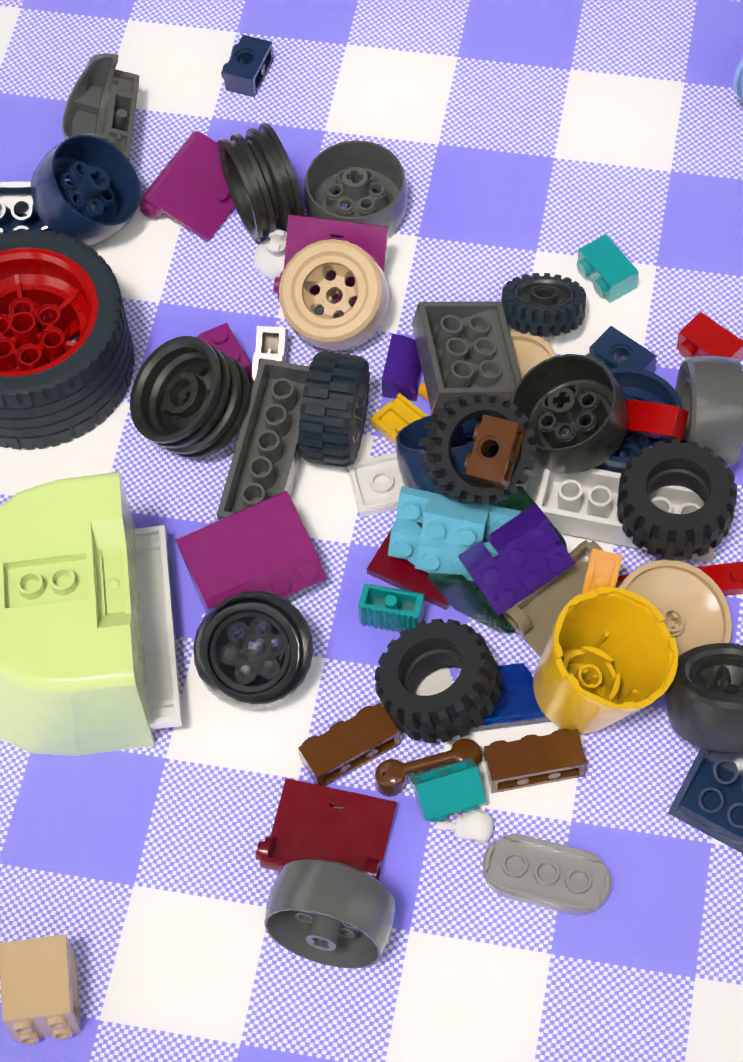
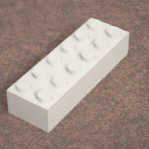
M592 468L584 472L566 474L544 469L536 506L548 519L555 532L638 548L632 543L633 536L629 538L623 532V524L619 522L617 516V498L621 473ZM677 485L661 487L649 495L650 500L658 508L673 514L691 513L704 505L701 497L694 491ZM709 547V553L698 556L697 553L693 554L692 559L712 563L715 548Z

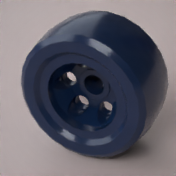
M91 135L73 136L52 148L34 170L30 182L33 205L46 226L51 231L56 232V234H65L69 238H76L79 242H84L89 246L103 243L121 231L135 214L141 198L139 180L129 160L114 145ZM65 179H69L72 185L67 184ZM73 197H76L80 204L75 203ZM91 204L97 207V211L93 210Z
M430 415L408 424L398 432L396 436L397 462L405 487L444 495L445 491H437L432 486L435 479L426 478L423 470L429 468L428 462H420L419 454L426 453V446H419L420 437H427L429 433L423 430L426 421H434L435 419ZM476 419L462 424L455 432L451 442L452 460L456 468L466 477L468 476L465 474L466 470L464 469L467 454L472 452L475 444L473 439L477 423H481V421ZM498 445L488 449L487 458L494 457L498 453Z

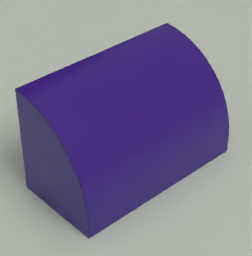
M392 334L381 380L382 396L396 399L397 394L401 393L409 401H417L422 368L416 341L407 336Z

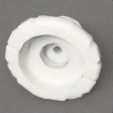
M276 229L255 250L253 257L255 268L259 271V274L268 279L275 280V277H280L281 272L284 270L286 231Z

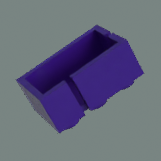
M535 504L486 536L489 543L498 553L494 558L481 540L458 555L459 560L498 616L575 565L552 525Z

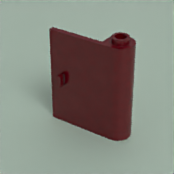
M286 778L271 835L267 836L265 841H259L255 859L260 860L261 868L280 871L284 865L297 860H330L357 868L379 881L398 803Z

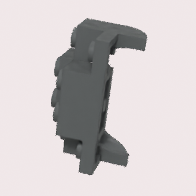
M109 53L98 54L89 59L86 68L69 95L62 118L63 136L65 140L77 135H91L101 138L114 145L130 160L140 75L116 69L119 55Z

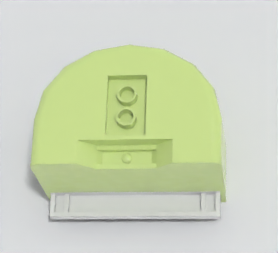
M120 472L57 479L17 492L0 506V739L33 754L70 756L155 746L151 730L182 726L165 525L135 529Z

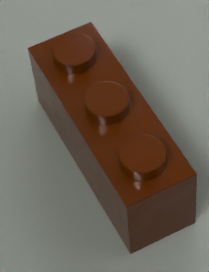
M379 702L374 706L369 705L357 712L356 716L347 721L336 722L329 728V731L319 736L307 738L298 747L300 761L314 784L328 786L401 745L400 732Z
M558 729L551 734L543 736L530 734L522 737L520 740L510 742L498 740L490 743L488 746H484V762L491 794L585 777L586 760L578 729L570 731L569 729Z

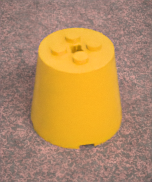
M599 587L593 591L578 594L571 599L558 615L534 673V695L544 715L562 729H569V731L578 729L579 734H590L605 729L660 698L673 682L678 667L677 642L675 637H671L664 623L666 619L662 613L649 601L636 593L615 587Z

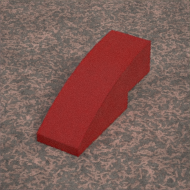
M626 400L629 410L627 433L658 439L660 437L680 439L682 441L689 415L687 410L679 406Z

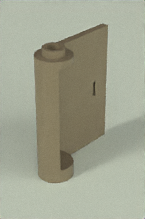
M584 540L569 553L575 565L502 613L509 625L540 658L558 615L571 599L582 592L592 548L603 550L595 541L590 543ZM618 580L615 588H618L621 584Z

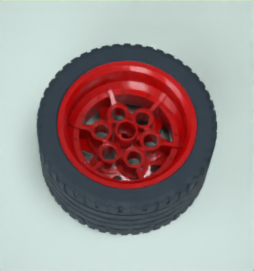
M22 229V231L11 230L9 233L1 232L0 447L34 450L37 447L43 449L50 445L52 447L60 445L59 443L72 441V438H79L86 431L90 432L93 430L95 425H100L106 416L109 417L113 413L114 407H118L121 398H124L127 392L126 388L130 386L131 377L134 372L135 354L119 284L106 260L101 255L98 256V252L93 248H89V245L79 242L76 238H69L65 234H56V232L49 230L43 232L41 229H34V231H30V229ZM79 335V338L76 342L71 341Z

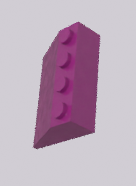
M287 491L175 538L205 613L225 597L242 591L260 590L285 598L327 579L315 547Z

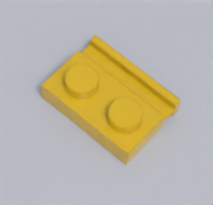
M399 393L395 400L389 401L370 418V425L396 445V436L400 430L408 424L428 415Z

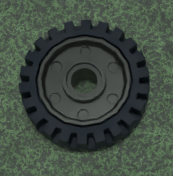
M532 273L531 277L528 274H524L521 278L517 276L512 281L509 280L506 286L504 285L501 301L507 325H511V328L514 330L520 328V332L524 334L530 331L533 336L542 333V336L549 337V333H552L554 336H559L561 331L565 334L570 333L571 329L575 331L579 325L583 324L586 311V292L583 286H580V283L577 281L572 282V279L569 277L562 279V275L555 274L552 277L550 273H544V276H540L539 273Z

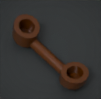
M461 738L452 744L451 750L406 763H402L397 759H387L376 768V789L383 796H396L405 788L407 775L469 758L479 768L482 763V749L474 740Z

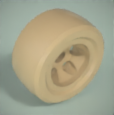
M330 239L307 245L289 261L281 276L279 301L286 321L300 338L320 349L340 351L362 345L379 330L387 315L389 290L383 270L370 254L348 241ZM329 271L336 272V277L332 281L326 280V274ZM349 277L355 278V285L352 287L346 286V280ZM318 285L320 287L319 294L311 295L310 289ZM336 294L341 296L343 294L341 301L333 304L335 302L333 296ZM358 297L355 305L351 307L352 298ZM317 306L324 307L322 315L314 314ZM335 314H344L343 316L334 319Z

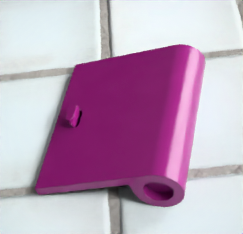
M193 131L140 198L139 206L142 214L148 218L158 219L164 213L206 242H209L235 208L220 165L217 142L199 131Z
M289 214L284 270L294 255L307 245L321 240L336 239L348 241L364 249L376 260L384 273L389 226ZM284 270L281 272L280 277H275L273 292L278 294V299L281 276ZM329 271L326 274V280L332 281L336 277V272ZM347 278L346 286H354L355 278ZM318 285L310 289L311 295H317L320 292ZM338 294L334 295L333 299L335 302L333 304L340 302L343 294L341 296H338ZM358 297L352 298L351 307L355 305Z

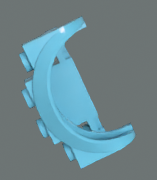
M402 486L399 492L396 519L391 529L388 556L407 559L415 565V569L423 570L443 580L473 581L459 560L458 555L481 540L493 558L497 556L498 553L489 541L484 542L485 537L519 515L521 511L489 504L458 502V500L449 499L442 494ZM416 522L423 523L422 528Z

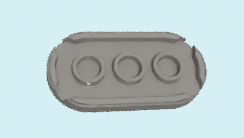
M509 834L490 844L483 856L482 869L487 885L496 894L508 899L581 916L599 910L606 903L611 892L612 878L609 869H607L599 856L586 850L522 834Z

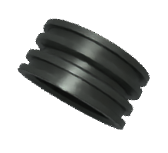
M263 123L259 125L258 130L254 127L247 129L245 139L241 134L236 133L231 135L230 141L227 138L218 140V156L227 188L230 191L236 211L252 239H261L263 232L269 236L270 233L276 230V224L282 230L287 229L289 214L304 216L303 202L293 168L278 135L270 124Z
M194 336L173 338L155 349L138 371L130 396V413L133 424L142 436L184 458L202 459L209 457L224 448L239 431L250 403L249 378L244 367L237 360Z

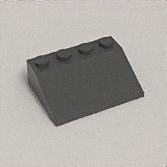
M502 301L418 302L412 321V328L431 414L435 409L445 408L443 403L448 400L458 399L457 397L489 394V396L505 398L504 401L512 399L513 392L521 377Z

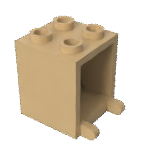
M61 934L0 943L2 1022L14 1041H19L20 1044H34L39 1041V1038L52 1037L53 1039L63 1040L71 1038L74 1033H82L77 956L67 935Z

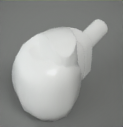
M475 809L466 812L465 815H458L456 822L438 821L436 828L455 830L456 838L464 840L474 839L479 844H485L492 836L493 820L484 810Z

